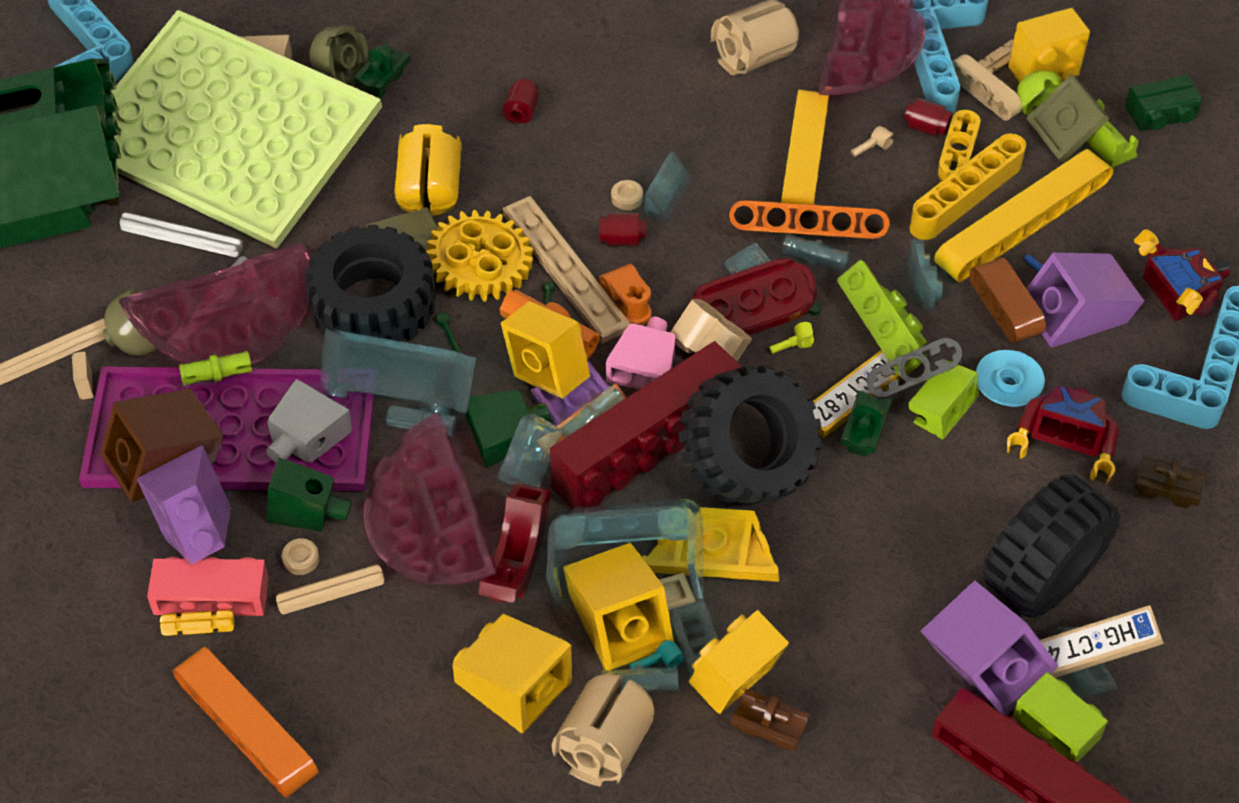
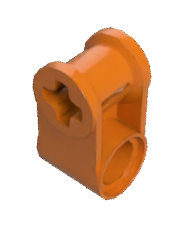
M629 263L599 276V284L631 324L645 325L648 323L652 315V310L648 305V301L651 299V290L632 264Z

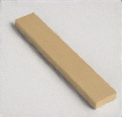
M529 196L504 207V217L507 221H514V229L523 228V237L530 238L529 247H533L534 256L591 330L600 334L601 343L603 344L622 335L631 323L533 198Z

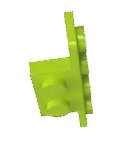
M859 260L838 278V284L889 362L917 350L927 343L920 332L923 329L922 324L913 314H908L904 307L907 305V302L903 296L895 289L891 292L880 285L864 261ZM918 359L908 360L904 365L905 374L910 373L922 362ZM896 365L893 368L899 375V367Z

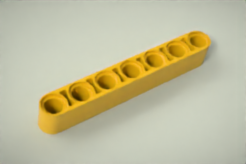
M1089 149L1082 151L946 241L936 252L934 262L956 281H964L970 277V269L972 267L995 260L1102 188L1112 177L1114 169Z

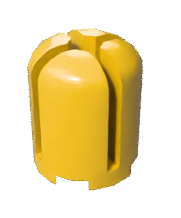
M431 124L415 125L413 132L405 134L403 137L400 134L394 193L401 209L411 212L415 210L420 211L424 208L427 171L428 200L431 202V216L446 214L454 208L458 200L462 142L458 135L456 140L451 135L442 132V126Z

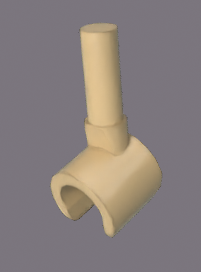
M882 126L876 127L871 138L852 149L851 154L855 157L873 148L875 145L886 150L893 144V139H891L893 133Z

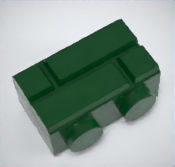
M1187 74L1130 87L1125 108L1131 118H1133L1139 131L1150 128L1158 130L1168 124L1176 122L1188 123L1197 118L1202 103V96L1197 88L1194 87V83Z

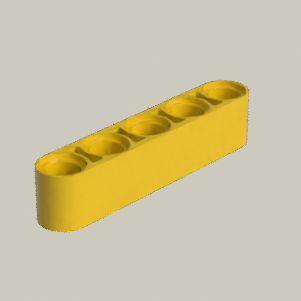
M798 89L781 202L814 204L829 93Z
M1017 134L1001 136L918 199L913 206L909 228L911 234L921 240H930L936 237L1017 174L1021 169L1024 158L1025 140Z

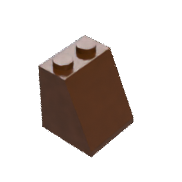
M190 388L114 402L99 454L130 502H135L145 497L136 478L200 445L204 447L210 462L213 463L222 444L223 435L219 426L213 422L207 413L203 403L198 400Z

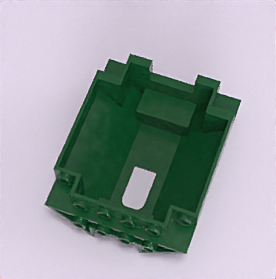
M88 59L0 80V112L35 104L27 109L0 115V248L90 228L91 213L95 212L94 203L119 197L117 159L121 158V151L115 139V136L119 135V127L115 116H113V113L117 112L118 108L112 90L116 89V83L110 70L109 59Z

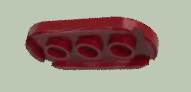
M783 258L705 283L693 293L694 297L692 299L705 301L746 334L752 335L796 320L805 315L816 300L817 285L812 271L806 265L795 263L792 259Z

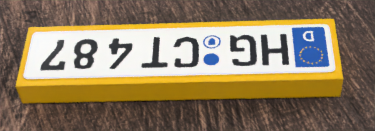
M882 350L813 401L816 409L813 410L815 419L820 418L822 429H817V434L823 439L848 421L858 391H863L869 396H873L867 387V377L874 368L889 362ZM892 367L891 369L895 374L884 378L882 373L876 375L877 382L873 384V387L875 389L881 388L883 392H886L889 389L888 384L896 379L899 382L902 378Z

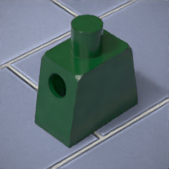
M517 390L464 398L465 418L485 468L536 445L535 427L551 422L546 403L526 407L521 392Z
M279 458L268 486L266 522L321 532L327 516L347 521L352 500L333 496L335 479L332 476Z

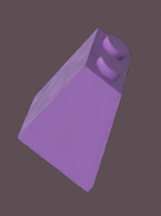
M1053 252L1026 288L1044 315L1046 330L1042 333V336L1050 348L1126 324L1144 303L1140 294L1111 254Z
M202 445L136 478L165 540L191 565L225 547L231 506Z
M975 580L920 631L933 648L1002 715H1008L1016 707L1018 699L1046 672L1051 674L1059 667L1028 624Z

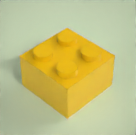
M1073 8L1017 23L1008 67L1019 82L1029 73L1043 69L1056 72L1062 80L1066 79L1070 74L1078 76L1090 31Z
M529 301L501 322L514 377L562 399L590 377L581 328L574 319Z
M758 610L749 618H746L744 615L738 617L727 628L728 633L720 641L714 638L701 650V657L692 665L695 672L690 678L689 683L719 715L741 697L746 689H750L767 674L789 645V642Z

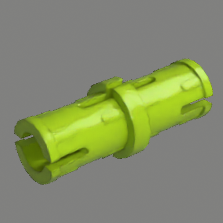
M248 350L217 357L216 354L209 355L210 359L179 364L183 386L213 379L215 382H220L223 377L252 372Z

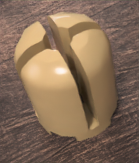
M765 0L725 15L721 19L714 21L711 29V42H717L718 51L722 57L718 59V62L731 75L746 74L788 57L795 50L799 39V29L795 16L789 8H786L783 3L777 0Z
M613 673L598 675L588 681L551 745L554 757L559 752L562 758L572 766L569 772L572 776L598 787H601L603 781H614L617 779V783H619L650 728L654 717L652 698L642 686L629 679L619 695L618 691L623 684V676Z

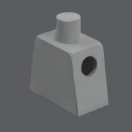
M296 379L268 419V427L273 443L266 449V452L276 463L279 458L287 460L291 454L305 462H313L350 434L352 425L349 409Z

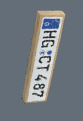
M1150 605L1040 640L1059 666L1051 673L1054 678L1164 644Z

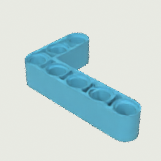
M48 0L50 8L88 50L57 66L88 59H109L110 70L113 73L115 83L120 81L134 64L130 44L91 0Z
M904 0L901 25L926 100L946 106V110L952 111L953 114L957 108L960 83L941 29L981 24L985 19L988 0Z
M1239 286L1230 287L1224 295L1199 379L1195 380L1149 365H1134L1128 371L1121 394L1123 401L1127 405L1203 429L1214 428L1218 425L1227 404L1239 362Z

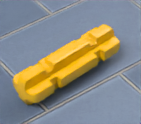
M230 609L217 610V614H212V611L182 612L181 616H177V613H167L161 615L160 630L164 636L178 635V631H183V635L213 633V629H218V632H230L234 630L235 625L234 613Z

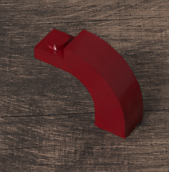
M515 483L506 497L504 521L499 544L492 563L480 581L478 595L490 597L496 602L515 603L517 598H523L539 555L547 520L551 490Z

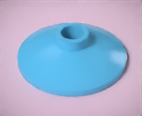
M998 350L989 353L981 359L976 369V372H978V388L988 399L1000 405L1010 407L1027 405L1031 399L1039 397L1044 388V373L1039 364L1030 356L1018 351Z

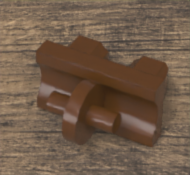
M746 689L731 719V725L751 736H759L776 743V746L795 751L809 722L810 714L781 703V697L773 694L769 698Z

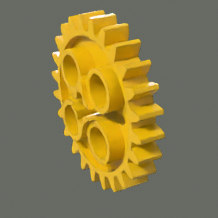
M473 210L472 217H467L461 211L459 220L448 216L447 224L439 222L438 231L432 230L431 238L427 241L426 252L432 261L433 274L436 273L435 282L445 281V291L453 287L456 288L457 297L461 296L464 292L468 293L469 300L471 301L476 294H480L483 301L487 300V294H492L498 300L500 299V291L507 294L512 290L513 286L520 289L522 280L528 279L533 261V247H529L530 238L523 237V228L513 230V220L503 223L502 214L493 219L490 217V211H486L483 217H480L476 210Z

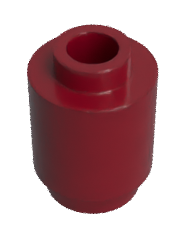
M519 79L510 86L503 105V114L509 121L528 123L532 119L539 99L536 84L529 79Z
M917 98L915 103L909 102L904 120L909 121L908 128L937 136V133L945 135L950 124L952 111L946 110L944 105Z
M608 213V217L600 216V243H608V246H639V239H645V220H639V213Z

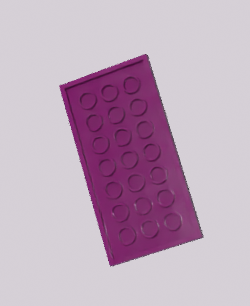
M101 367L79 477L81 487L121 488L99 454L114 402L191 388L198 400L205 406L213 422L222 431V444L220 445L215 462L211 463L222 489L268 490L277 464L266 452V449L273 443L268 427V419L293 382L298 379L349 409L352 431L313 462H305L294 454H291L287 460L332 476L335 479L333 491H366L377 381L376 370L252 368L251 373L247 372L223 377L220 382H215L213 379L183 386L179 368Z

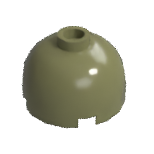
M350 25L330 26L323 29L315 36L311 44L310 63L312 69L349 86H355L354 76L368 62V47L365 37L362 33H357L354 29L355 27ZM343 68L348 69V76H344Z
M131 287L121 292L107 306L104 316L106 328L103 330V334L111 347L117 346L121 351L131 356H145L165 347L164 343L168 339L165 327L158 333L155 320L160 318L151 301L140 289L134 291V287Z

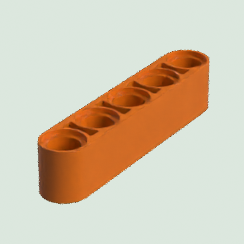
M739 200L733 204L729 213L733 226L737 229L749 231L876 239L884 236L889 229L887 215L875 208ZM740 206H748L753 211V218L747 224L737 222L734 217L735 210ZM773 208H781L785 212V221L779 226H773L767 221V214ZM806 210H813L818 216V221L812 228H804L800 224V215ZM839 212H845L850 217V224L844 230H836L832 225L833 217ZM877 214L882 219V227L877 232H868L865 228V220L868 216Z
M202 647L172 670L180 686L285 798L290 797L319 773L317 766L305 750L206 647Z

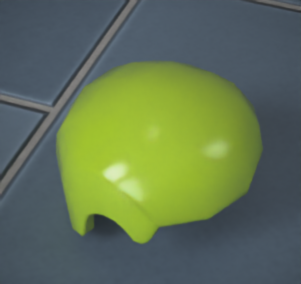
M1044 69L1036 70L1029 73L1019 82L1017 94L1021 99L1023 113L1029 116L1033 112V107L1039 106L1063 82L1056 72Z

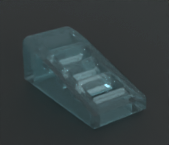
M704 600L669 609L673 637L677 646L682 651L685 665L691 677L695 672L692 665L701 657L700 652L693 654L691 648L708 644L714 638L718 639ZM697 619L699 624L684 628L682 624ZM703 631L704 637L688 641L687 635Z

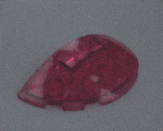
M841 0L838 11L839 22L832 49L828 50L818 93L819 95H842L868 90L891 81L911 66L923 49L926 35L923 14L916 12L913 0Z
M300 243L245 260L240 265L185 282L182 279L120 298L118 301L127 318L140 335L162 353L186 364L210 359L209 355L216 354L217 357L248 350L252 365L280 349L285 344L282 339L293 328H298L308 307V304L305 303L307 297L305 270L308 268L309 258L304 243Z
M437 412L407 431L402 436L403 444L392 457L385 455L378 464L373 474L375 486L371 498H365L364 523L371 545L387 566L404 575L405 578L429 585H457L480 580L497 572L491 543L479 507L440 414Z

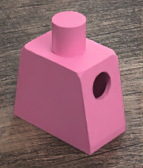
M652 317L649 319L647 326L628 325L607 358L606 382L617 383L618 385L639 390L673 368L676 336L666 331L668 324L664 319Z

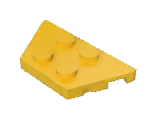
M683 506L673 518L672 525L665 528L657 538L658 544L648 557L642 556L653 573L675 575L684 573V575L774 582H779L780 579L777 564L774 563L755 511Z

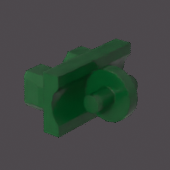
M384 44L382 47H374L369 52V61L354 76V83L363 87L365 93L379 99L385 95L386 88L390 83L398 80L403 75V69L411 61L410 54L397 52L387 44Z
M858 391L840 444L848 446L850 453L863 457L868 456L869 453L874 454L889 414L892 400L887 398L879 399L869 396L863 391Z

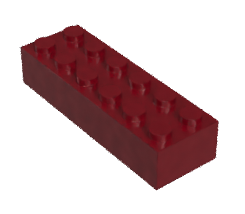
M716 341L702 348L550 447L551 488L577 515L587 508L589 510L596 508L605 496L614 490H623L632 478L641 472L647 473L658 464L659 460L668 454L678 453L685 445V443H679V432L685 430V424L681 423L680 420L682 412L691 409L687 405V401L692 393L699 392V386L706 380L715 378V375L742 366Z

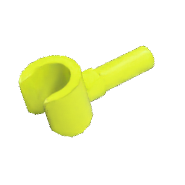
M802 322L794 327L795 336L770 346L769 350L771 353L774 354L796 345L799 348L811 347L814 343L811 323Z

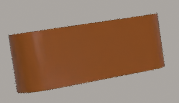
M1002 257L970 269V281L973 288L1009 342L1016 343L1045 332L1046 321L1041 309L1005 258Z

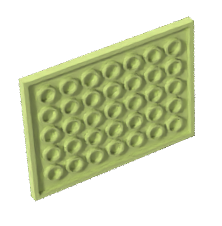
M177 10L116 85V89L112 90L118 111L113 113L119 127V135H116L115 139L121 151V158L117 159V171L120 175L277 249L380 111L382 103L377 97Z

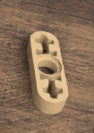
M963 54L952 61L960 86L1000 118L1007 121L1022 111V103L1018 94L972 57Z

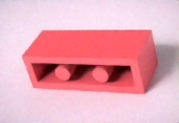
M175 556L166 559H153L147 597L153 615L167 613L181 615L182 612L212 611V614H217V610L230 609L233 611L234 616H264L269 577L265 561L251 557L241 559L206 557L192 565L186 559Z

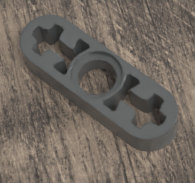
M942 338L876 367L867 377L868 390L876 398H889L957 367L961 361V346L954 339ZM943 345L947 349L954 348L956 353L952 355V362L947 363L945 359L936 361L934 365L937 370L931 372L930 363L923 353L930 351V357L932 358L940 354V347ZM910 359H918L924 364V373L918 378H910L904 372V365ZM898 365L899 375L906 384L899 386L898 379L888 384L889 390L883 392L881 388L875 389L873 387V384L877 382L876 375L882 373L884 378L890 377L895 374L891 368Z

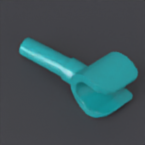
M667 640L660 644L655 653L632 662L629 666L633 673L663 661L669 669H672L682 663L684 658L680 648L674 642Z

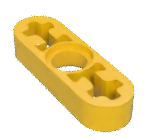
M960 110L952 117L938 167V176L942 181L971 160L980 126V117L973 111ZM963 123L968 124L966 133L961 132ZM959 143L966 146L967 149L959 151L952 148L951 145ZM952 160L958 162L955 170H950Z

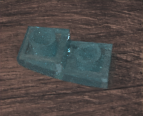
M911 239L908 254L910 282L917 299L926 312H933L935 300H941L943 280H937V266H929L930 254H924V240Z

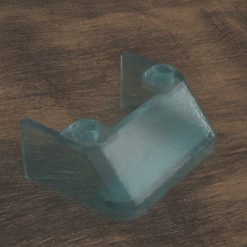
M325 329L320 386L327 390L326 394L347 398L348 391H358L419 401L429 404L428 411L449 414L451 408L467 413L476 357L444 348Z
M689 499L578 507L569 509L555 518L548 530L546 579L557 608H565L566 579L563 567L567 563V549L579 545L656 539L688 540L689 575L696 599L703 598V518L698 504Z

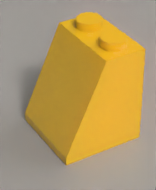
M631 542L563 567L569 596L606 672L650 656L656 652L657 648L664 641L674 642L664 586Z
M502 614L494 623H488L481 630L478 639L469 648L465 647L459 651L452 664L454 682L522 734L572 683L571 645L563 639L505 614Z

